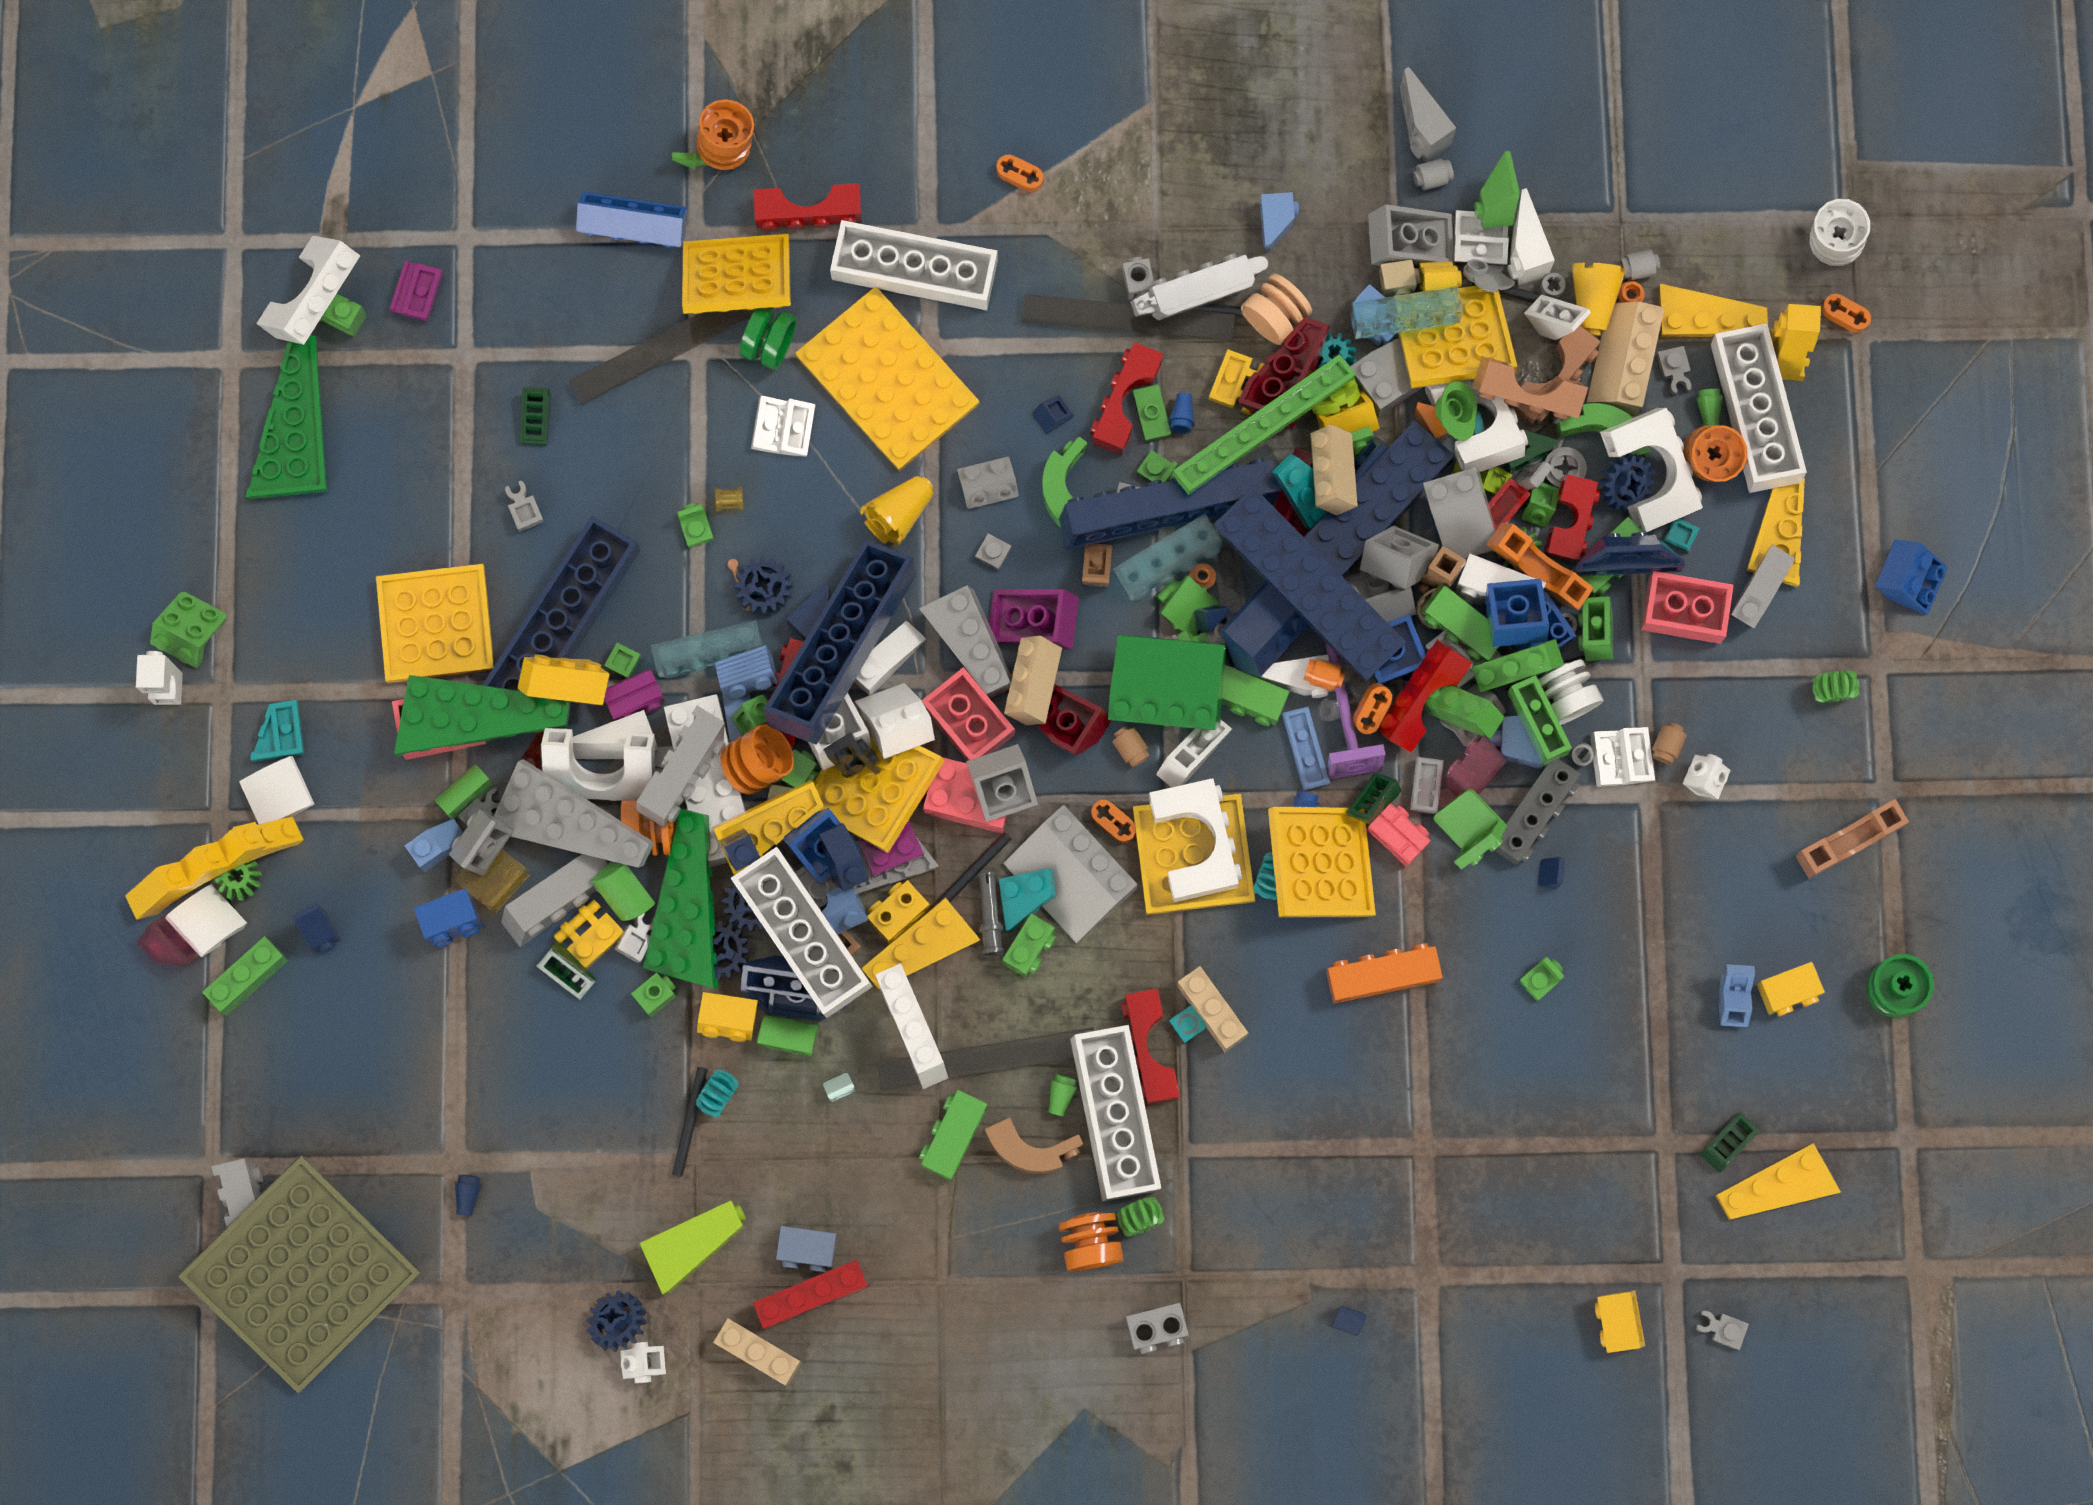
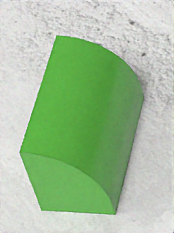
M474 764L440 793L434 801L452 820L458 817L477 797L479 798L490 789L493 783Z
M611 861L590 880L621 921L634 919L655 905L647 891L625 864Z
M765 1014L757 1044L760 1047L813 1057L819 1024Z

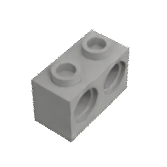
M1180 1303L1126 1316L1134 1351L1140 1349L1141 1354L1156 1351V1345L1166 1342L1168 1347L1183 1344V1338L1189 1336ZM1168 1318H1173L1179 1323V1330L1174 1334L1167 1333L1163 1328V1323ZM1141 1325H1146L1152 1330V1337L1147 1341L1140 1340L1136 1335V1330Z

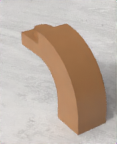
M1442 546L1433 557L1420 582L1436 588L1443 585L1450 588L1465 566L1466 559Z
M1010 1118L985 1129V1133L996 1153L1012 1167L1028 1173L1045 1174L1061 1170L1063 1165L1060 1158L1064 1156L1066 1160L1079 1155L1081 1153L1079 1149L1084 1146L1078 1134L1049 1148L1032 1147L1019 1137Z

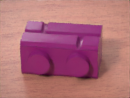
M651 669L606 688L604 697L614 721L643 710L647 714L653 713L661 709V704L665 702Z

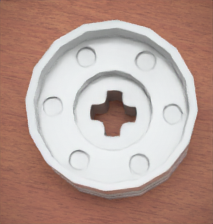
M1836 199L1827 202L1819 209L1810 232L1809 244L1813 254L1821 262L1830 266H1844L1856 260L1860 256L1870 233V219L1867 212L1860 204L1849 199Z
M1583 660L1565 663L1546 672L1543 677L1538 679L1543 691L1546 690L1544 693L1548 701L1552 699L1554 701L1551 707L1560 725L1590 712L1604 701L1596 685L1582 686L1591 676L1589 672L1577 674L1586 667Z

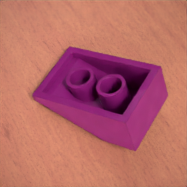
M1064 589L993 590L989 625L998 644L1019 646L1021 638L1042 636L1061 647L1062 650H1072L1079 598Z

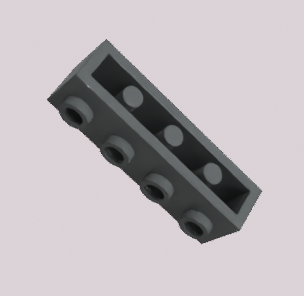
M1560 759L1548 763L1506 823L1508 826L1501 837L1503 842L1494 851L1516 866L1521 860L1526 863L1535 850L1531 847L1535 839L1542 840L1550 829L1546 824L1551 816L1557 819L1564 809L1565 805L1561 802L1565 796L1569 795L1572 797L1580 786V783L1576 780L1581 774Z

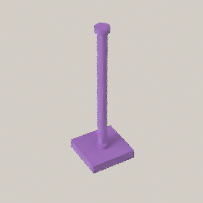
M1325 642L1329 662L1341 665L1339 655ZM1343 679L1341 688L1335 687L1348 750L1329 753L1327 765L1329 780L1382 771L1385 759L1383 744L1358 748Z

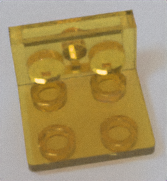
M501 849L484 876L462 868L454 877V880L461 887L466 888L475 899L495 915L531 873L519 861L517 862Z

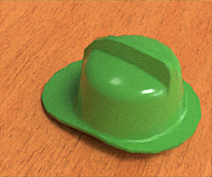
M1460 381L1451 382L1437 399L1435 404L1436 416L1446 431L1455 439L1464 441L1473 436L1477 412L1476 396L1467 384Z

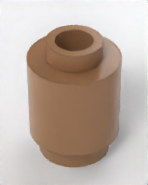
M1671 722L1668 723V726L1662 725L1652 748L1654 751L1652 757L1659 762L1673 765L1674 760L1678 759L1687 734L1683 732L1684 728Z
M1125 726L1114 734L1116 739L1112 743L1126 764L1130 763L1132 768L1150 757L1148 753L1149 748L1135 727L1129 729L1128 726Z

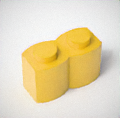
M1452 261L1419 263V287L1424 294L1457 292V287H1461V271H1458L1457 266H1453Z

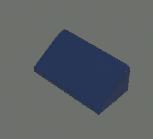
M1376 436L1371 439L1354 459L1356 482L1389 448L1387 444Z

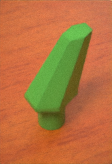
M672 152L673 161L689 168L695 169L696 166H708L696 153Z

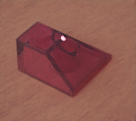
M167 915L150 923L137 943L155 963L186 966L200 958L198 953L165 919Z

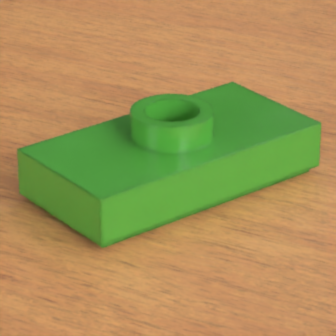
M1159 384L1133 390V397L1145 443L1171 437Z

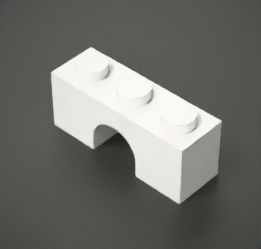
M148 651L146 655H138L136 688L141 693H148V699L154 705H181L183 673L162 652Z

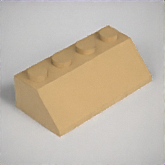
M1639 301L1615 303L1607 330L1601 334V342L1598 348L1600 353L1596 357L1586 404H1607L1617 407L1627 414L1639 415L1644 404L1665 307Z

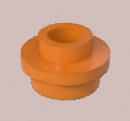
M1634 281L1622 284L1618 294L1620 303L1643 302L1645 297L1643 287ZM1633 292L1635 298L1629 299L1626 293Z
M1205 563L1195 565L1189 574V577L1200 586L1206 587V589L1211 588L1216 581L1215 570ZM1200 572H1205L1208 575V578L1206 580H1200L1198 578V574Z

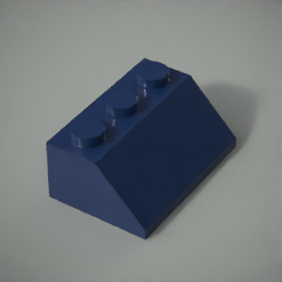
M1265 582L1221 629V633L1236 669L1261 677L1306 629L1308 624Z

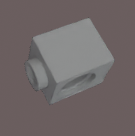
M1134 257L1123 263L1122 272L1128 300L1132 301L1151 288L1150 283L1154 280L1149 258ZM1135 273H1141L1145 276V279L1138 282L1134 281L1131 276Z

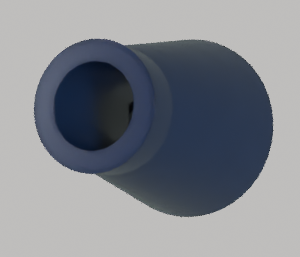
M459 1174L458 1180L454 1181L456 1214L473 1216V1209L482 1187L480 1177Z

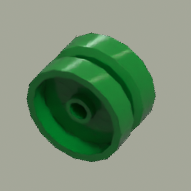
M774 307L756 308L744 332L740 345V356L750 361H755L761 356L762 366L777 370L784 360L794 337L798 320L797 316L783 311L776 317Z
M1909 954L1893 955L1876 965L1869 974L1866 983L1867 998L1873 1008L1880 1014L1893 1019L1906 1018L1924 1008L1932 998L1934 990L1933 974L1927 964L1918 957Z

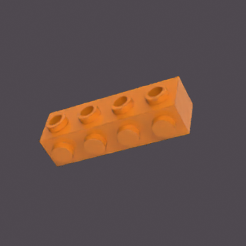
M1428 943L1412 946V951L1403 953L1401 949L1385 952L1384 957L1375 958L1374 954L1361 956L1358 958L1359 962L1348 964L1347 960L1331 963L1332 967L1326 971L1333 1004L1437 983L1443 979L1436 946L1428 947Z

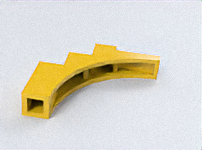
M293 816L258 825L256 822L236 826L219 841L195 847L179 862L157 867L126 894L125 897L136 920L157 915L185 894L215 877L262 856L299 845L304 839Z

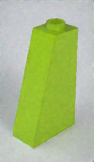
M728 1201L640 1243L663 1295L671 1293L745 1228L742 1221L746 1220L740 1204L735 1206L732 1201Z

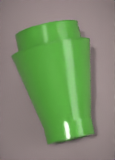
M1720 389L1698 391L1696 400L1703 420V426L1720 425L1719 420L1723 395H1720Z
M1056 1074L1054 1080H1051L1049 1113L1064 1117L1065 1111L1078 1088L1075 1086L1076 1079Z

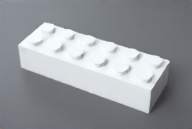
M841 220L830 272L832 280L870 288L877 287L880 290L987 310L998 262V251Z
M1768 324L1715 334L1711 343V349L1731 425L1743 437L1747 445V460L1743 471L1749 493L1801 483L1807 471Z
M717 694L664 707L674 750L677 748L676 742L684 725L689 728L693 723L694 715H692V712L696 706L724 721ZM725 727L724 743H726L727 745L729 743V740ZM721 754L718 757L713 756L709 762L711 767L703 779L698 778L694 784L696 789L688 801L686 800L688 810L709 815L711 848L708 850V860L711 867L728 863L712 827L745 812L741 792L735 789L724 775L721 767Z
M777 847L731 878L826 1018L873 987Z
M1129 1025L1075 1034L1070 1040L1102 1202L1157 1192L1161 1189Z

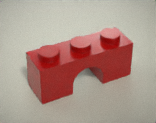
M1569 474L1562 476L1557 503L1566 505L1571 509L1573 523L1568 529L1555 526L1549 528L1544 548L1545 555L1571 562L1579 561L1580 557H1584L1587 549V542L1584 541L1586 531L1591 530L1594 516L1590 515L1592 505L1597 504L1600 490L1597 489L1598 482Z

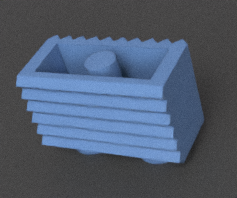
M766 645L715 662L720 688L727 699L741 698L747 692L756 691L757 689L765 690L772 686L773 683H778L773 656Z

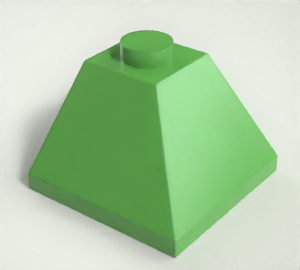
M1510 151L1503 153L1481 189L1479 201L1475 202V216L1480 218L1482 228L1513 226L1520 192Z

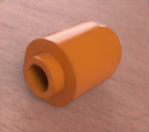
M1318 658L1316 661L1310 659L1303 680L1309 681L1310 685L1334 692L1335 687L1341 688L1346 672L1341 671V665Z

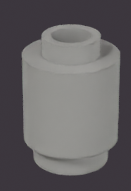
M1437 159L1417 165L1416 171H1413L1415 185L1417 187L1420 186L1424 191L1448 184V181L1454 179L1450 161L1448 159Z
M1652 250L1626 254L1624 258H1620L1619 266L1626 268L1623 279L1629 278L1631 281L1656 276V270L1660 269L1658 254H1653Z

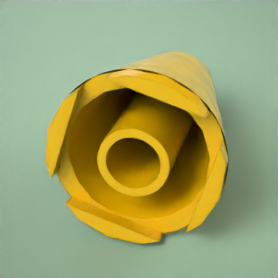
M1585 263L1572 264L1576 305L1588 308L1591 312L1580 326L1593 336H1601V332L1607 330L1626 268L1603 263H1593V265H1588V268H1585Z
M915 476L872 499L860 509L861 516L865 513L868 518L864 523L881 542L886 544L890 541L894 543L891 547H898L933 497V485L927 478Z

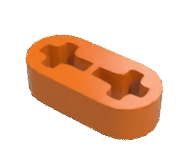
M1003 155L998 159L996 170L999 178L1030 193L1037 192L1043 186V173L1038 167L1013 155ZM1009 163H1012L1013 170L1017 172L1009 170L1005 173L1002 165L1007 166ZM1032 174L1036 175L1038 182L1033 181L1031 184H1028L1025 176L1031 177Z
M1831 294L1822 304V313L1827 319L1853 333L1865 331L1871 322V315L1866 308L1842 295ZM1837 302L1839 304L1838 309L1832 312L1830 310L1831 305ZM1861 315L1862 322L1858 325L1854 324L1855 319L1853 317Z
M1376 683L1369 686L1354 713L1353 724L1363 734H1372L1378 729L1391 704L1392 693L1383 684ZM1375 693H1381L1384 699L1376 701L1373 696ZM1369 716L1372 722L1370 725H1364L1361 719Z
M1099 800L1094 803L1091 817L1101 829L1119 843L1125 844L1133 840L1136 834L1135 823L1108 800ZM1108 807V815L1113 820L1110 821L1104 816L1101 819L1098 818L1099 812L1097 808L1104 809ZM1115 822L1122 827L1126 824L1129 825L1130 835L1123 834L1119 836V828L1114 825Z

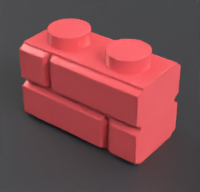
M1390 803L1369 825L1367 831L1401 863L1408 867L1428 846L1431 841L1428 838L1430 834L1419 823L1415 826L1407 819L1409 814L1400 805L1394 807Z

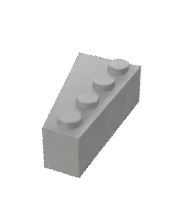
M968 585L919 608L986 695L993 698L1010 689L1011 672L974 589Z
M696 706L692 712L694 721L688 728L684 725L680 731L676 742V750L669 749L661 764L662 772L655 771L636 802L637 812L665 828L669 821L672 823L675 821L681 811V808H679L680 804L684 799L688 801L696 789L694 784L699 777L703 779L711 767L709 762L713 756L718 757L726 745L724 743L725 722L699 706Z
M581 854L507 904L504 908L501 923L519 947H523L553 923L562 919L574 907L577 908L584 904L594 892L597 891L599 893L590 880L607 865V862L601 858Z
M245 1158L211 1166L213 1175H220L222 1185H220L217 1191L219 1199L222 1200L224 1207H228L229 1211L225 1212L224 1217L226 1227L261 1194L259 1184L263 1183L261 1168L259 1166L256 1167L255 1163Z

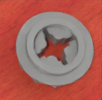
M1560 447L1553 450L1547 456L1545 462H1548L1553 468L1546 476V479L1554 487H1560L1561 478L1564 476L1563 472L1557 469V467L1562 466L1564 459H1566L1567 467L1573 469L1568 472L1569 475L1580 478L1585 477L1587 465L1580 452L1573 448Z

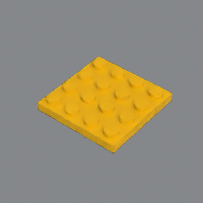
M789 234L683 241V314L791 306Z
M1478 286L1457 288V292L1420 293L1392 297V307L1411 388L1475 379L1482 356L1507 362L1514 367V373H1517L1518 366L1499 290L1497 292H1488Z
M484 564L376 576L385 681L387 683L408 681L409 675L435 678L492 671L494 657Z
M869 732L872 749L880 760L877 763L880 773L875 775L867 765L859 773L846 777L835 765L821 770L814 781V785L824 806L817 812L829 808L840 823L846 826L850 834L889 853L945 760L921 746L884 759Z
M1241 794L1223 796V801H1219L1221 812L1226 811L1229 820V827L1225 828L1227 837H1232L1236 853L1232 854L1234 864H1239L1242 874V880H1238V887L1178 902H1173L1167 878L1168 872L1199 865L1206 861L1215 848L1212 831L1204 822L1192 817H1183L1155 824L1150 804L1133 806L1146 915L1255 902Z
M1272 807L1268 809L1279 917H1371L1376 915L1366 822L1348 816L1346 811L1349 808ZM1363 809L1359 810V812L1365 813Z

